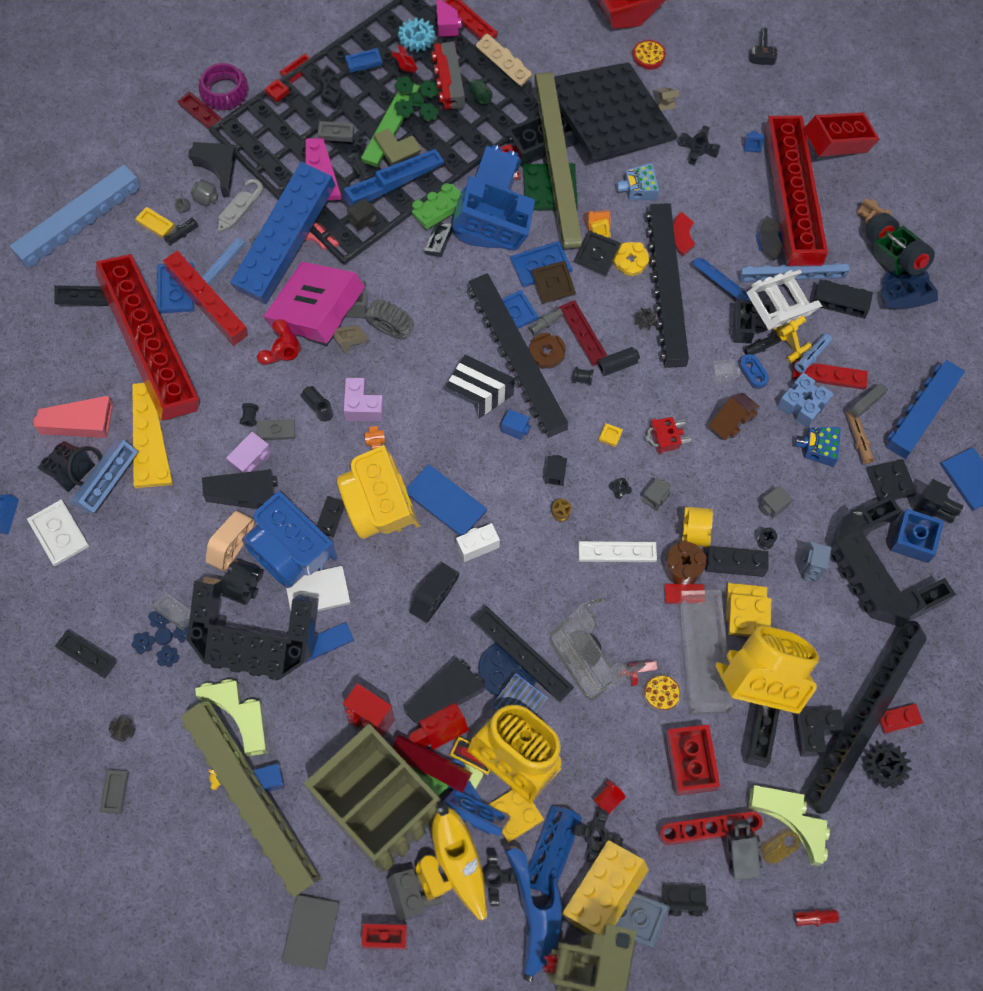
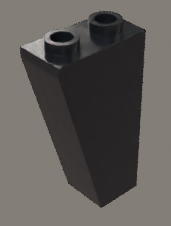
M271 469L202 477L203 496L206 502L251 509L260 508L275 494V487H278L277 476H273Z
M455 658L404 708L405 714L420 727L419 721L455 702L459 706L485 691V681L480 675H474L470 671V666L464 660L460 661Z

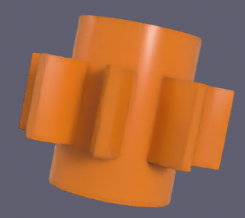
M378 426L369 427V432H365L366 446H372L373 450L380 447V444H385L384 431L378 430Z

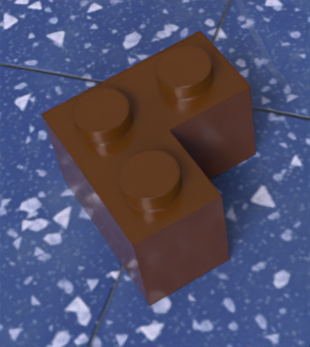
M745 393L737 394L728 399L708 426L724 440L731 437L735 438L741 431L739 427L748 421L751 422L758 415L756 411L760 406Z

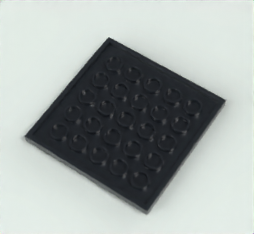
M629 62L554 76L559 109L590 159L676 140L678 135Z

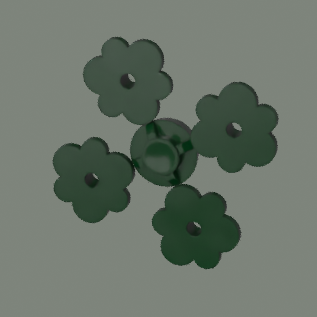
M408 76L398 77L394 85L401 94L406 92L410 95L409 101L400 99V101L394 104L397 114H402L403 117L408 118L414 112L412 106L420 107L419 113L425 121L436 120L439 110L432 103H423V96H428L431 99L433 96L438 95L439 91L436 88V84L431 83L430 80H424L419 86L421 92L412 93L414 83L410 81V78Z

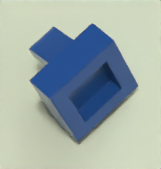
M752 130L750 133H746L744 151L761 152L764 134H759L758 131Z

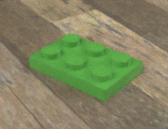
M453 184L442 185V191L439 193H428V200L425 203L419 201L420 199L413 202L414 210L412 211V216L425 229L432 227L455 213L461 191Z

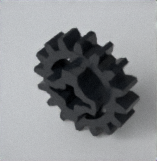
M881 743L879 748L874 746L872 748L873 752L867 753L870 759L864 761L865 764L869 765L865 772H871L872 775L869 779L875 778V785L878 786L880 783H883L884 789L888 788L889 785L894 789L897 787V784L901 786L905 783L904 780L910 777L906 772L912 770L911 767L907 766L911 760L905 759L904 756H906L907 752H899L900 746L894 749L892 743H889L887 747L884 743ZM879 754V762L875 764L876 757ZM886 763V764H888V765L890 764V765H894V766L890 768V767H888V766L886 767V766H882V765H884V764ZM898 768H901L900 774L898 775L897 770Z

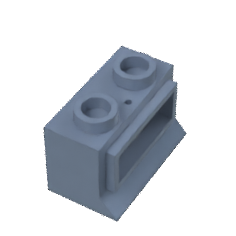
M814 542L808 543L801 554L804 560L800 571L806 581L815 582L820 580L828 568L832 547Z

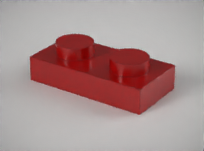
M912 704L886 711L879 724L883 734L921 725L923 720L917 704Z

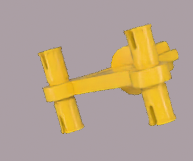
M803 315L794 321L791 320L785 325L772 329L781 340H786L794 351L786 357L790 364L798 358L801 359L802 354L812 347L810 342H807L801 348L799 345L796 331L800 325L806 322Z

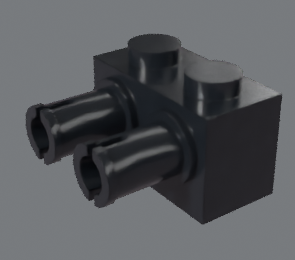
M932 479L922 491L913 511L931 517L938 516L952 523L956 516L961 513L964 505L948 498L947 494L951 487Z

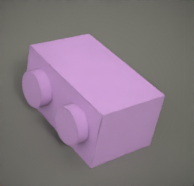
M251 432L226 457L229 466L238 473L256 471L257 466L270 457L271 449L268 443L254 432Z

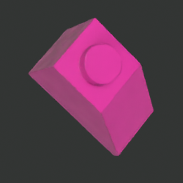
M436 0L439 37L459 35L458 28H462L461 18H458L457 10L442 0Z

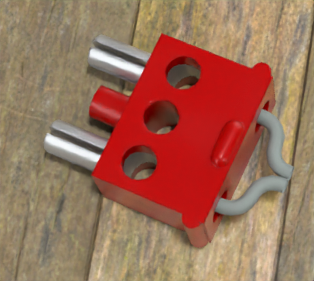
M673 417L658 420L652 419L648 435L645 436L646 441H650L660 455L662 452L679 449L681 444L692 441L691 436H679L684 435L683 428L677 429V427L685 426V420L674 421Z

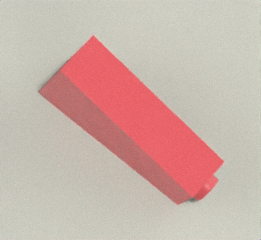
M109 396L38 409L33 424L39 434L107 438L113 403Z

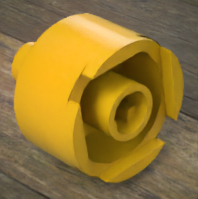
M685 507L682 541L694 543L699 547H710L713 520L712 509Z

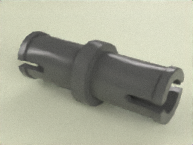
M556 306L546 315H541L539 320L528 326V329L533 333V336H536L546 327H551L552 323L564 316V314Z

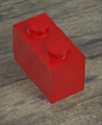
M363 924L361 947L363 949L407 950L408 927L407 925Z

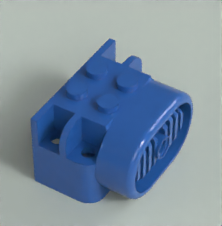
M469 175L466 187L461 191L460 199L457 202L456 210L452 217L453 232L462 242L472 246L485 248L502 247L508 250H516L529 236L535 199Z
M280 491L275 493L256 510L253 516L256 526L242 538V542L250 554L286 588L294 586L305 575H311L317 570L321 571L324 568L323 564L330 558L334 561L337 560L333 542Z

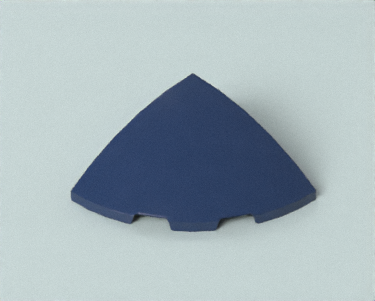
M904 271L897 276L892 272H887L884 276L881 293L887 308H914L938 301V290L929 280L927 271L919 275H911Z

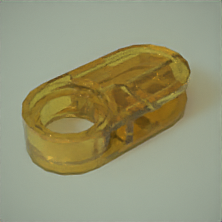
M787 831L763 848V860L768 864H776L795 852L801 844L799 835L793 831ZM791 836L794 838L795 846L793 848L785 845V837Z

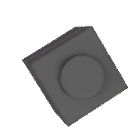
M779 485L762 499L760 503L761 511L773 519L785 510L793 499Z

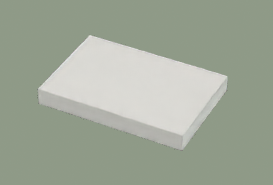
M62 499L27 518L54 566L90 547Z
M343 566L305 575L294 586L286 588L290 610L292 599L299 594L319 598L318 611L350 604Z

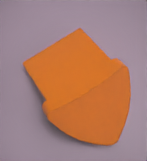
M609 210L587 211L583 215L588 231H591L590 222L605 218L608 219L610 229Z

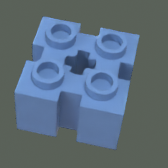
M803 372L795 381L793 387L781 398L778 408L789 416L791 413L797 416L796 421L808 429L818 414L829 404L834 394L822 385L820 388L814 385L815 380Z

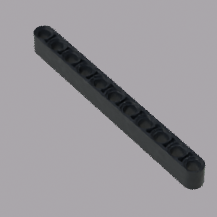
M909 621L902 627L845 725L844 730L841 732L806 793V800L816 813L824 814L830 810L925 644L927 638L918 622Z

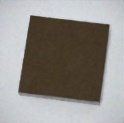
M565 260L531 269L541 305L576 295Z

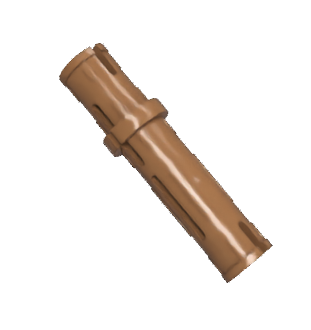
M848 411L846 416L856 441L855 447L860 452L863 464H870L875 461L870 449V440L866 438L860 418H857Z

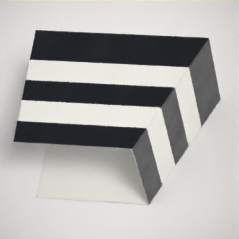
M465 354L445 387L478 402V419H480L514 395L515 378Z

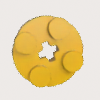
M627 242L622 244L613 263L618 271L620 270L628 276H635L641 274L647 267L649 254L642 243ZM629 256L635 257L633 262L626 258Z

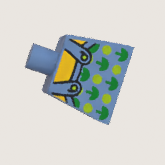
M650 163L627 170L624 181L616 182L617 192L627 191L629 200H657L659 188L653 164Z

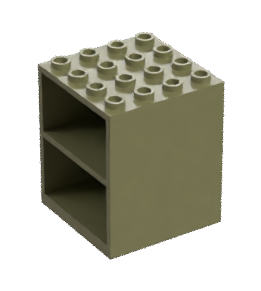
M370 724L363 728L304 783L313 800L379 873L383 870L387 872L395 864L394 859L398 855L404 856L410 850L409 845L414 840L418 842L426 834L425 829L433 824V819L437 812L436 807L441 804L440 798Z

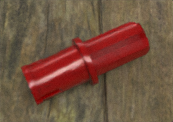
M814 909L810 912H795L794 914L797 927L804 925H816V927H819V924L839 922L837 910L818 911Z

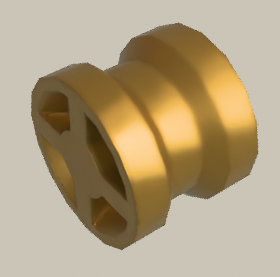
M558 499L553 503L552 516L555 520L563 522L569 519L572 509L570 502L566 499Z

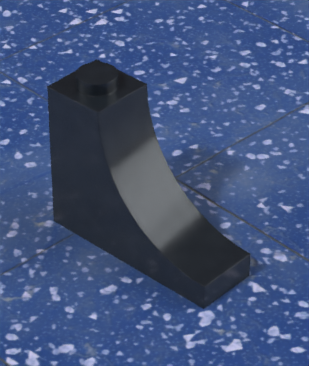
M193 142L192 149H189V159L192 160L193 166L202 167L214 173L220 180L222 196L230 198L236 158L233 156L235 145Z

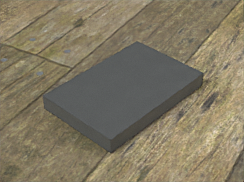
M297 895L282 962L320 970L326 969L340 903Z

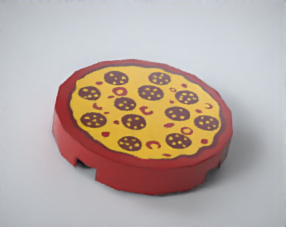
M643 40L634 47L632 56L637 66H642L646 70H653L663 64L666 52L659 42Z

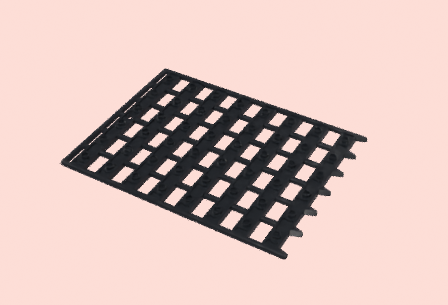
M424 0L391 1L279 79L289 88L290 93L282 98L289 106L288 109L278 115L263 100L268 96L264 89L209 128V132L221 144H231L218 131L221 128L236 143L233 156L277 200H279L293 176V173L279 159L291 152L300 162L306 163V139H309L316 133L318 134L320 121L332 122L343 114L359 129L353 136V142L325 140L333 148L328 152L330 160L339 154L353 167L349 160L351 153H358L360 158L364 154L361 149L353 146L356 137H363L365 135L371 140L395 98V95L384 84L393 78L397 80L398 77L402 78L403 76H408L411 82L419 86L424 82L418 74L403 71L399 67L397 59L393 57L392 51L388 48L395 41L398 40L400 42L398 32L399 27H403L404 22L391 10L402 4L418 21L421 19L424 20V23L429 21V26L433 25L435 35L439 37L436 4L430 6ZM377 21L392 36L381 42L366 27ZM461 22L462 28H458L459 35L440 36L434 43H431L430 48L426 46L425 51L419 49V52L416 49L410 51L413 54L414 62L420 60L435 74L434 65H436V62L432 60V52L435 51L434 44L455 42L456 53L461 57L458 59L459 67L467 62L483 77L473 84L460 73L465 102L481 115L472 123L455 108L444 110V104L440 103L439 94L431 99L428 96H423V103H432L439 110L436 120L440 119L456 134L445 142L429 127L436 120L422 121L414 112L408 118H404L400 125L407 133L399 138L398 142L413 135L415 140L427 151L436 149L444 160L443 166L453 174L444 182L440 181L431 171L413 179L427 195L430 192L439 193L442 191V185L455 183L479 165L486 146L492 147V145L503 147L508 143L506 128L517 124L502 110L509 103H513L528 119L540 115L537 100L528 93L532 88V83L526 82L523 86H519L476 47V44L474 45L461 34L465 28L464 22ZM351 38L364 51L378 48L382 60L381 66L388 74L378 80L367 69L350 73L345 56L351 54L341 44ZM324 56L328 57L341 70L337 74L339 80L348 76L363 90V92L352 98L341 88V97L335 106L337 110L327 117L311 102V100L323 92V85L317 80V75L322 69L315 62ZM300 72L316 88L306 96L289 81ZM436 75L433 78H431V83L436 84V79L439 78V76ZM489 82L506 98L496 105L479 88ZM368 96L385 111L376 119L358 104ZM246 110L263 125L253 133L236 118ZM294 112L311 127L301 136L284 120ZM485 121L504 136L495 144L477 129ZM267 131H270L285 146L274 155L257 139ZM462 140L479 156L468 163L451 146ZM243 150L258 166L255 168L239 151ZM364 163L371 178L375 177V172L382 170L379 166L375 167ZM333 168L342 200L340 201L351 210L343 198L344 188L352 186L350 183L359 176L355 170L344 178ZM264 171L280 188L276 189L261 172ZM399 186L351 210L341 220L324 205L315 220L324 232L321 233L314 225H312L310 232L342 264H346L411 216L414 210L412 204L415 200ZM425 195L419 201L425 203L428 200L427 195ZM382 197L401 213L391 222L373 206ZM355 217H358L374 233L364 242L346 226ZM327 238L335 239L347 254L344 256Z

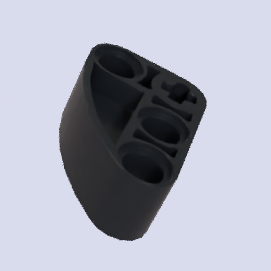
M441 563L416 592L409 613L428 623L450 593L460 572L445 563Z

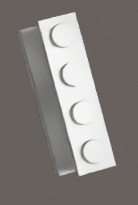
M790 270L783 275L780 273L773 278L768 277L763 281L759 280L752 284V289L747 292L768 330L785 325L791 320L794 321L801 315L807 317L822 307L819 300L809 303L796 282L795 277L802 273L801 270L794 272ZM779 285H787L797 302L796 305H788L778 288ZM765 291L777 309L776 312L771 314L767 312L757 295L758 292Z

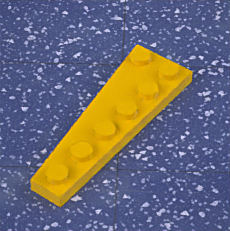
M133 384V448L138 451L133 458L134 488L173 485L159 415L145 384Z

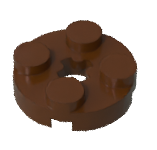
M541 333L533 338L529 350L538 367L545 369L556 367L564 360L566 347L564 341L556 335L555 337L550 335V333ZM544 348L551 349L550 353H544Z

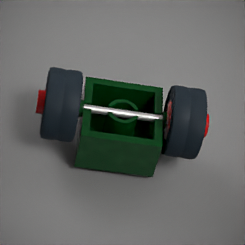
M880 213L868 223L865 235L874 244V258L897 276L907 271L911 275H919L930 267L935 257L933 248L904 225L900 227L899 222L890 214Z

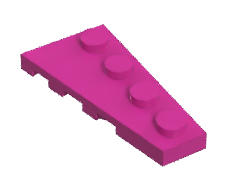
M306 139V164L331 175L336 186L328 200H342L324 139Z

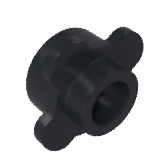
M620 478L610 483L609 488L614 491L617 499H621L623 495L632 492V488L629 487L625 478Z

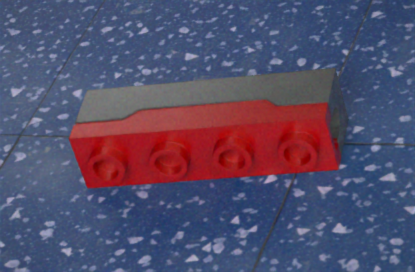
M455 42L434 44L435 51L432 52V60L436 62V65H434L435 76H439L436 80L437 88L441 89V92H439L440 103L444 104V110L465 107V95Z

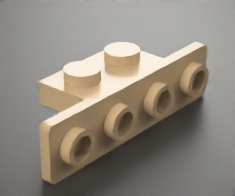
M486 34L476 44V47L519 86H523L532 76V73L523 66L520 59L514 58L506 47L503 48L489 34Z

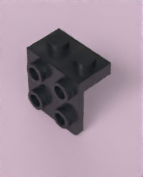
M63 441L56 445L52 453L41 461L38 469L53 478L65 491L69 492L76 484L68 476L67 462L70 455L78 448ZM82 451L75 455L71 463V472L77 481H80L95 465Z

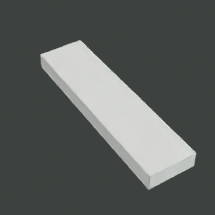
M578 542L579 562L657 561L656 542Z

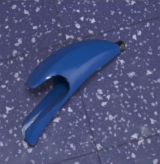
M509 847L505 850V853L516 875L524 914L527 917L529 926L526 939L523 980L533 982V976L547 964L544 956L549 957L552 950L556 949L560 939L562 928L561 894L556 878H551V899L549 903L542 907L534 905L531 897L527 855L517 847Z

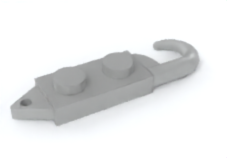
M250 179L245 183V186L249 184L257 185V189L252 194L249 192L238 193L218 217L219 233L230 228L233 229L262 194L263 185L257 179Z

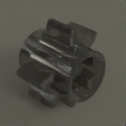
M641 308L640 313L636 312L634 316V324L639 325L640 330H650L651 325H656V313H653L651 308Z
M118 717L116 722L111 720L108 728L110 733H112L111 738L126 742L128 737L133 738L136 730L135 726H132L133 721L124 717Z

